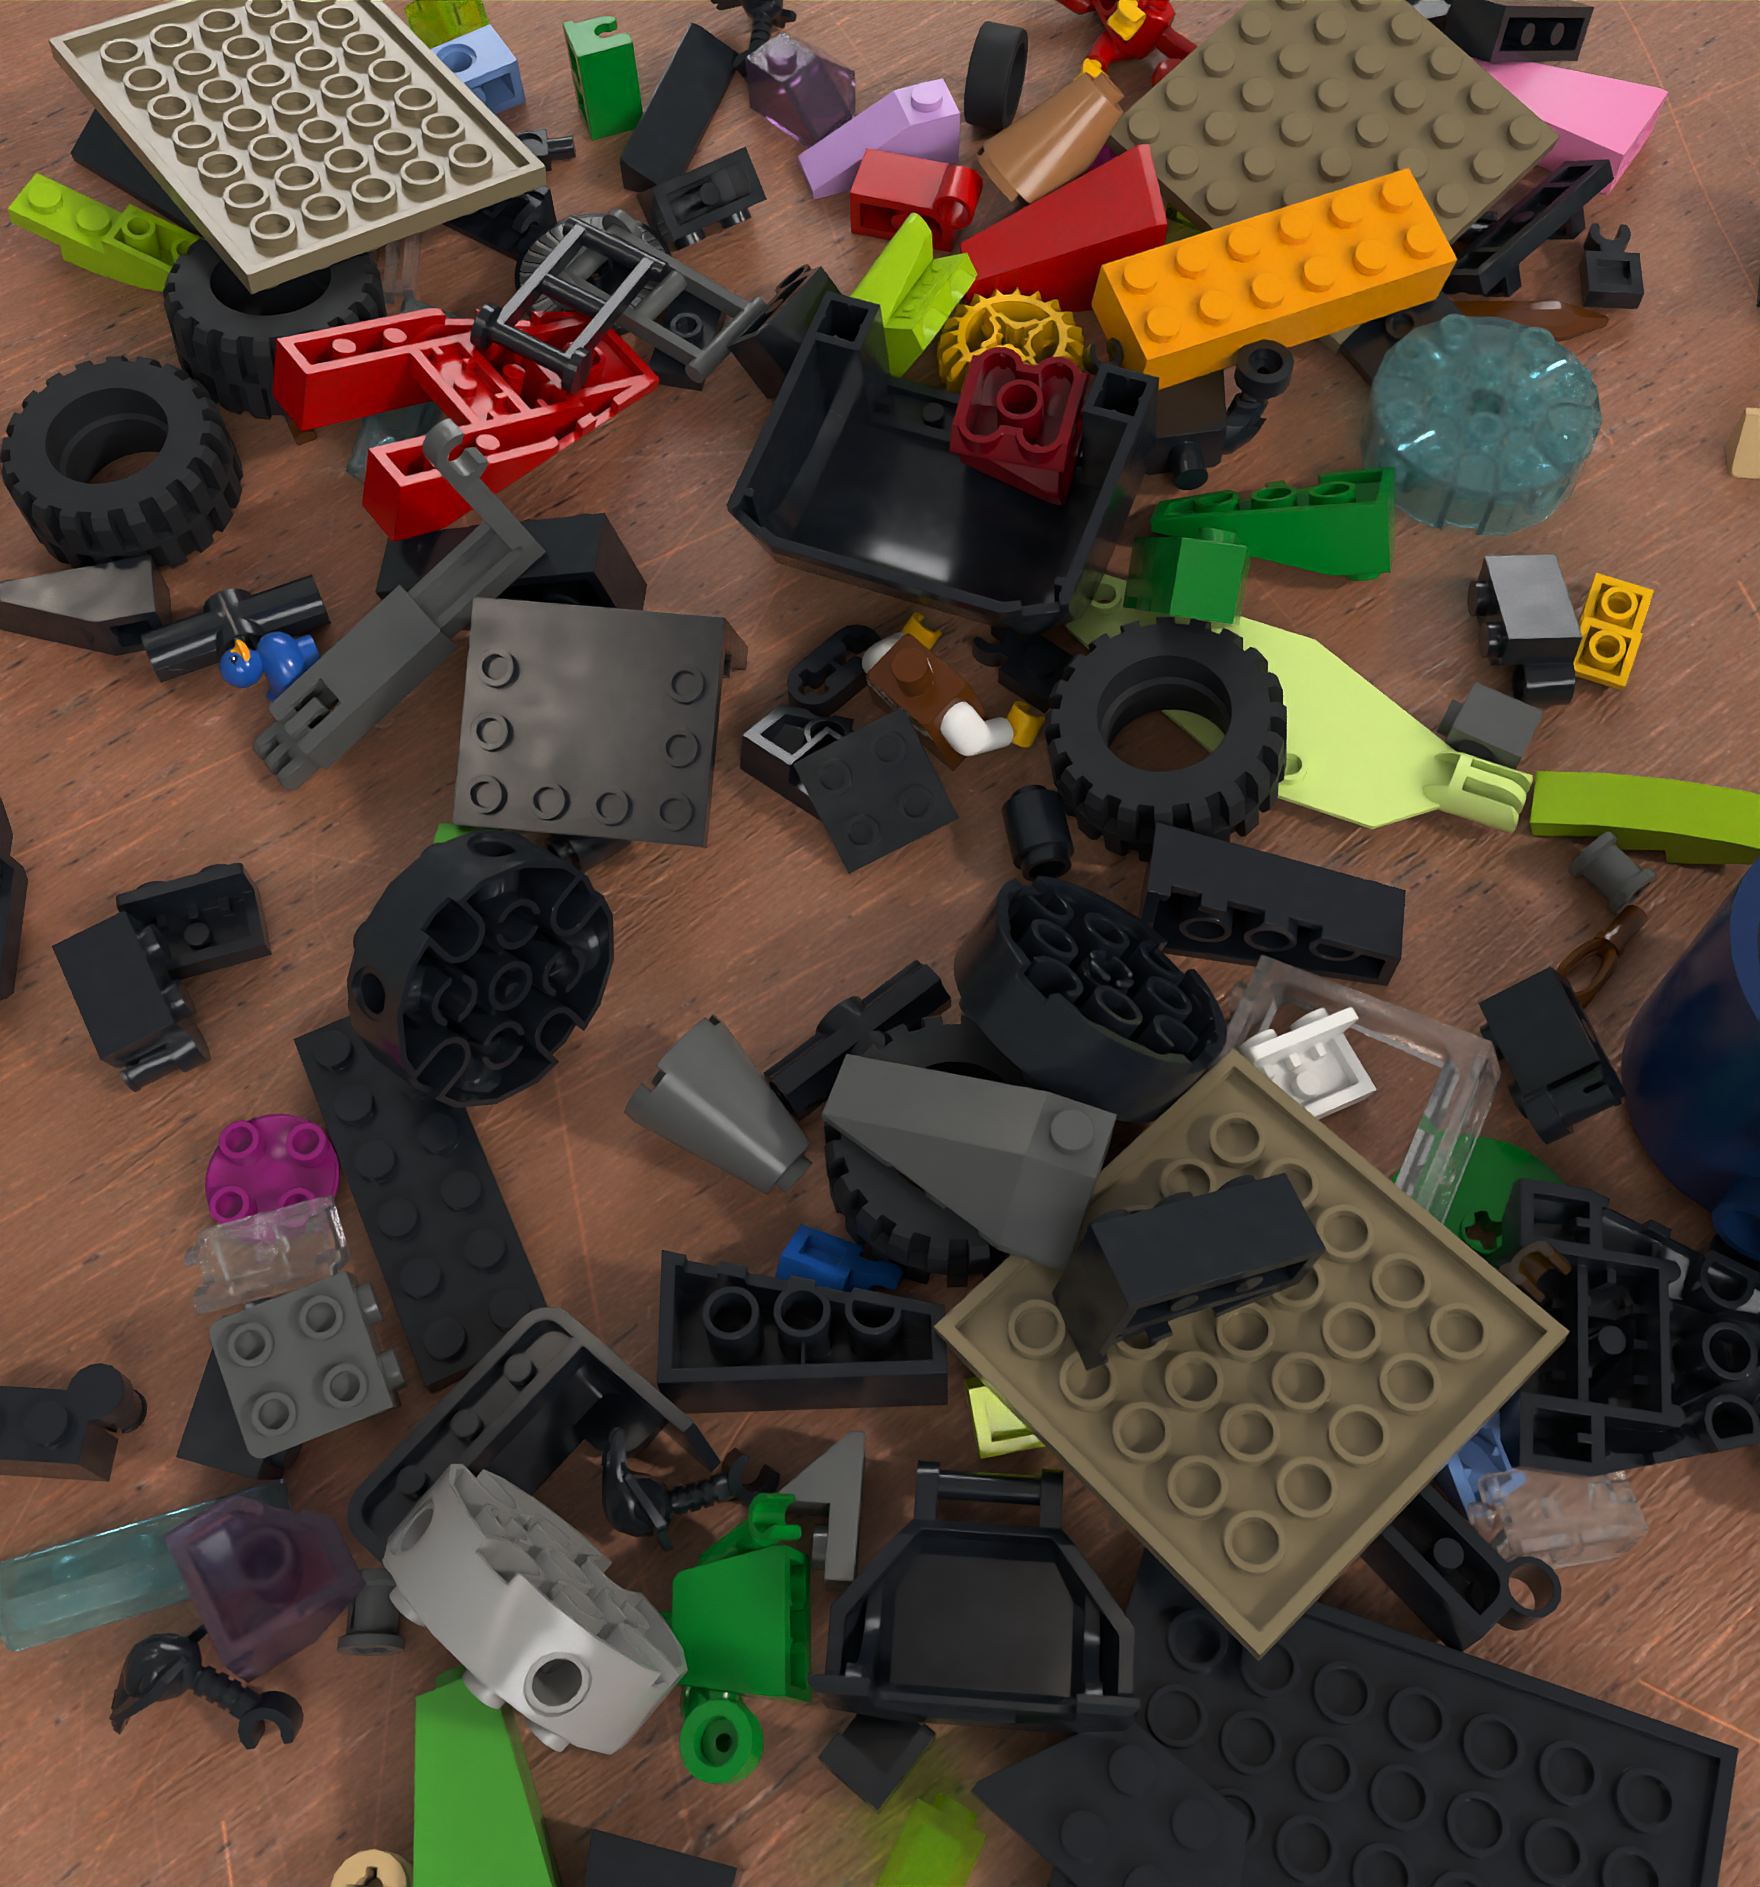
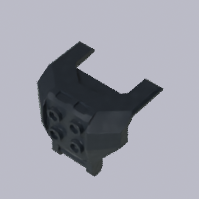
M919 1460L916 1477L914 1519L889 1541L831 1606L825 1673H808L807 1679L808 1684L826 1708L898 1721L1049 1733L1127 1731L1134 1724L1140 1709V1698H1134L1135 1628L1077 1546L1062 1530L1064 1470L1042 1468V1476L941 1469V1462ZM939 1499L1040 1506L1039 1527L938 1520Z

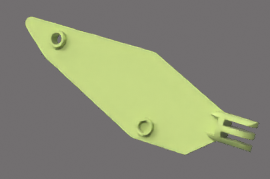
M1104 574L1096 594L1082 618L1064 626L1071 635L1089 649L1088 644L1101 635L1107 633L1110 638L1121 634L1120 626L1138 620L1140 627L1156 624V617H1175L1176 624L1189 625L1191 618L1124 608L1123 602L1127 581ZM1100 600L1111 601L1107 604L1098 603ZM1245 617L1240 618L1239 625L1202 620L1211 622V631L1220 634L1222 629L1225 628L1243 637V650L1245 651L1249 647L1256 648L1267 659L1268 672L1277 675L1283 689V705L1287 707V762L1284 780L1278 783L1277 798L1369 829H1376L1438 809L1510 834L1515 831L1519 821L1518 814L1521 813L1524 807L1526 793L1530 790L1533 775L1455 751L1315 639ZM1175 709L1161 710L1210 753L1220 745L1225 737L1223 732L1214 723L1198 714Z

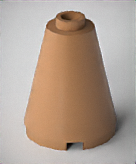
M1086 72L983 143L976 152V154L980 155L978 161L991 180L1011 202L1017 199L1023 205L1028 206L1089 171L1124 113L1118 104L1124 95L1103 72L1096 78Z

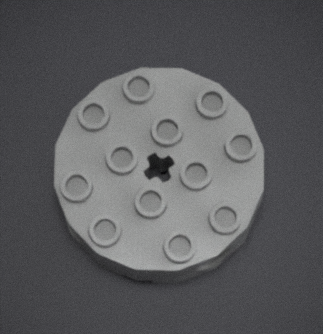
M450 1464L388 1538L382 1562L396 1583V1587L389 1594L394 1606L412 1622L420 1626H427L430 1632L467 1668L462 1675V1679L472 1694L484 1704L494 1709H500L505 1702H508L526 1716V1723L535 1736L555 1751L562 1752L569 1743L580 1748L608 1755L622 1749L630 1742L688 1671L682 1646L656 1608L641 1592L625 1590L612 1582L604 1574L612 1562L585 1536L546 1505L496 1474L483 1469L475 1477L463 1464Z

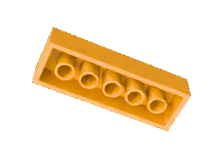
M1406 168L1101 265L1091 306L1107 340L1111 337L1116 338L1122 346L1123 356L1119 363L1120 367L1159 377L1158 390L1234 366L1237 362L1238 353L1243 346L1263 339L1276 341L1289 348L1435 300L1458 259L1410 169Z

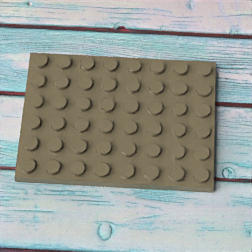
M174 0L48 39L54 60L251 294L264 289L274 288L283 282L316 270L325 269L334 263L361 253L374 251L388 243L415 233L425 232L431 227L461 216L473 214L477 210L509 198L519 197L528 191L547 185L546 166L382 0Z

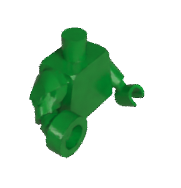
M761 1493L754 1497L749 1506L748 1518L702 1552L698 1557L695 1567L679 1571L673 1579L672 1610L658 1611L682 1646L688 1669L676 1684L682 1686L679 1706L684 1724L679 1736L680 1755L685 1768L696 1779L709 1784H737L749 1777L759 1764L764 1749L763 1730L758 1718L747 1707L741 1696L798 1704L812 1703V1688L807 1682L808 1673H811L810 1556L785 1544L776 1545L779 1541H794L801 1537V1526L785 1524V1512L788 1505L796 1501L795 1494Z

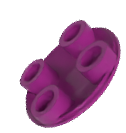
M281 1113L263 1115L249 1121H235L221 1132L219 1145L214 1151L207 1168L205 1193L209 1211L212 1217L224 1229L245 1241L273 1244L291 1240L315 1226L331 1207L340 1182L339 1158L332 1141L326 1133L316 1124L305 1118Z

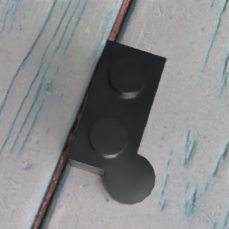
M124 910L52 946L100 1060L115 1068L125 1066L127 1069L119 1073L133 1092L140 1091L142 1087L178 1069L187 1073L211 1060L207 1043L196 1024L190 1018V1016L196 1014L194 1003L184 985L178 979L172 981L164 961L171 958V952L163 935L154 924L145 926Z
M1548 967L1478 1003L1487 1021L1486 1024L1480 1026L1482 1037L1490 1052L1498 1061L1506 1060L1515 1078V1081L1508 1084L1510 1095L1524 1118L1529 1119L1534 1130L1545 1144L1548 1145L1574 1133L1572 1125L1612 1106L1616 1107L1622 1104L1620 1098L1627 1094L1569 980L1555 969Z
M103 1363L90 1364L79 1370L71 1379L67 1390L0 1386V1475L109 1482L119 1439L100 1427L105 1426L114 1433H117L119 1428L123 1434L137 1429L143 1423L147 1414L145 1397L133 1389L130 1380L113 1366Z

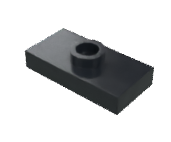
M684 290L669 304L662 327L702 350L722 330L727 314ZM656 347L654 348L649 367L660 378V385L702 391L705 380L702 383L694 382L685 371L686 365Z
M1441 290L1435 300L1366 322L1341 344L1339 352L1368 385L1375 389L1462 325L1464 314Z

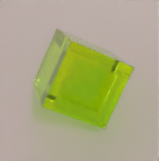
M415 0L404 7L410 29L429 49L490 24L482 0Z

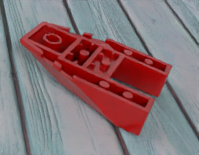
M428 308L278 338L276 341L272 396L301 431L434 401L448 419L450 418L464 432L462 444L457 445L450 451L448 461H453L460 457L465 448L476 447L489 461L486 470L479 478L496 495L658 388L660 378L611 327L592 351L593 363L586 382L580 391L573 395L562 389L561 382L563 376L494 342L486 350L472 345L470 334L475 319L446 318V314L440 308ZM476 309L475 318L479 313L480 309ZM532 311L531 320H519L514 327L566 352L592 319L579 312ZM426 435L369 448L362 506L392 542L444 529L473 510L469 503L424 456L422 446Z

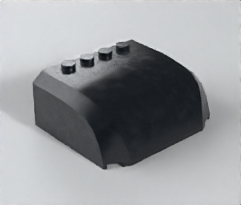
M826 291L727 503L728 512L779 564L1024 636H1039L1081 619L1096 594L1156 446L1159 377L1101 363L1082 410V449L1065 506L1049 504L960 463L959 454L951 453L949 449L952 423L961 394L891 376L880 304Z

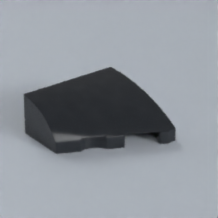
M780 704L743 734L740 769L822 822L793 763L854 732V719L836 715L828 717L817 716L804 708Z

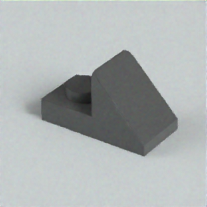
M862 1431L848 1432L778 1492L781 1494H795L796 1501L788 1505L785 1514L829 1517L828 1525L815 1524L812 1549V1569L825 1570L824 1581L827 1591L844 1592L857 1578L866 1461L865 1432Z

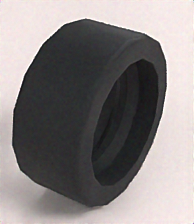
M985 21L980 27L974 42L966 77L964 93V117L966 123L1000 131L1012 124L1020 100L1027 64L1028 35L1025 29Z

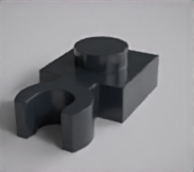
M1592 223L1584 242L1585 252L1579 265L1583 307L1638 309L1644 295L1640 253L1625 252L1631 238L1629 227L1620 224L1614 240H1609L1601 236L1599 223Z
M991 626V635L1000 640L1001 643L989 644L977 636L973 640L972 647L974 658L979 663L988 667L1001 666L998 674V683L1045 714L1050 709L1049 697L1054 684L1059 680L1066 681L1064 668L1074 656L1042 635L1030 636L1024 642L1017 637V633Z

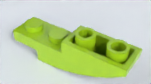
M37 172L7 208L13 224L59 245L63 260L101 276L158 292H163L165 281L181 254L187 256L190 245L201 238L132 204H129L124 212L121 213Z

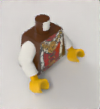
M914 613L900 632L894 633L873 644L865 652L862 659V668L867 673L865 678L874 704L886 714L903 707L921 744L952 771L968 756L1003 748L1011 742L1020 747H1031L1045 722V717H1037L1027 713L1030 706L1021 701L1014 702L1006 719L1003 717L989 719L971 686L930 651L942 635V632L940 630L933 632L921 624L924 616L920 613Z

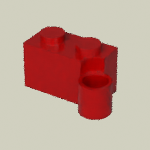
M867 148L850 190L851 233L891 240L911 213H916L922 217L932 232L933 249L952 252L959 229L967 227L972 222L984 187L983 180L976 171L966 166H951L948 163Z

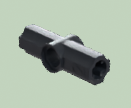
M311 574L253 595L243 589L231 588L221 590L205 601L203 612L143 632L141 639L153 669L162 683L219 663L224 653L235 647L236 639L243 641L248 648L257 650V644L260 639L270 632L279 631L293 637L331 624V621Z
M916 959L864 999H861L859 996H852L837 1004L820 1021L815 1035L765 1071L764 1078L789 1114L798 1121H801L823 1103L827 1102L846 1054L857 1055L867 1044H874L880 1050L885 1046V1032L901 1024L906 1025L909 1032L921 1029V1018L944 1013L951 1007V997L938 975L927 964L924 965Z

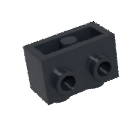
M746 147L636 195L649 227L655 231L664 244L674 241L677 250L705 239L706 236L702 228L717 221H720L724 230L751 218L748 207L767 199Z

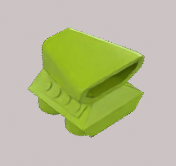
M911 213L849 296L880 304L891 376L901 378L923 353L978 275L967 253L933 259L932 232L922 217L916 213Z

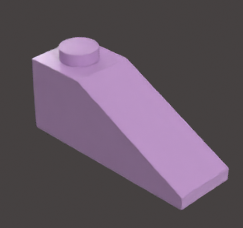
M943 78L893 90L798 156L799 168L813 200L851 190L867 148L948 163L949 165L958 163L960 112Z

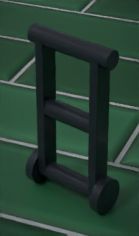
M570 215L563 226L562 235L565 236L563 240L503 308L488 302L480 309L471 329L470 342L482 350H486L494 342L563 376L561 382L562 389L575 395L583 387L590 373L593 363V349L650 279L660 283L665 278L669 263ZM583 246L633 270L608 301L558 277ZM542 294L592 319L566 352L514 327Z

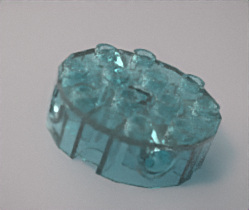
M1451 314L1440 321L1413 329L1386 351L1372 383L1361 420L1362 437L1360 446L1362 463L1366 469L1395 466V505L1416 521L1442 529L1444 522L1461 528H1477L1476 535H1506L1542 523L1571 497L1602 424L1597 386L1592 380L1591 372L1580 363L1576 355L1556 342L1553 335L1544 328L1529 327L1500 317Z

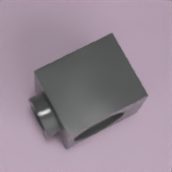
M1474 682L1464 704L1452 699L1437 733L1447 737L1445 743L1457 752H1463L1516 770L1544 711Z

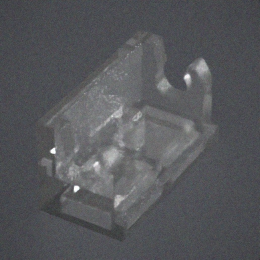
M331 1194L203 1228L197 1232L199 1240L187 1249L184 1263L186 1267L199 1265L201 1269L203 1283L202 1286L197 1287L192 1298L198 1315L293 1291L338 1274L352 1257Z
M1520 1469L1485 1474L1477 1482L1482 1501L1468 1503L1471 1526L1507 1563L1517 1557L1531 1556L1541 1559L1551 1566L1552 1569L1619 1559L1650 1532L1624 1470L1587 1479Z

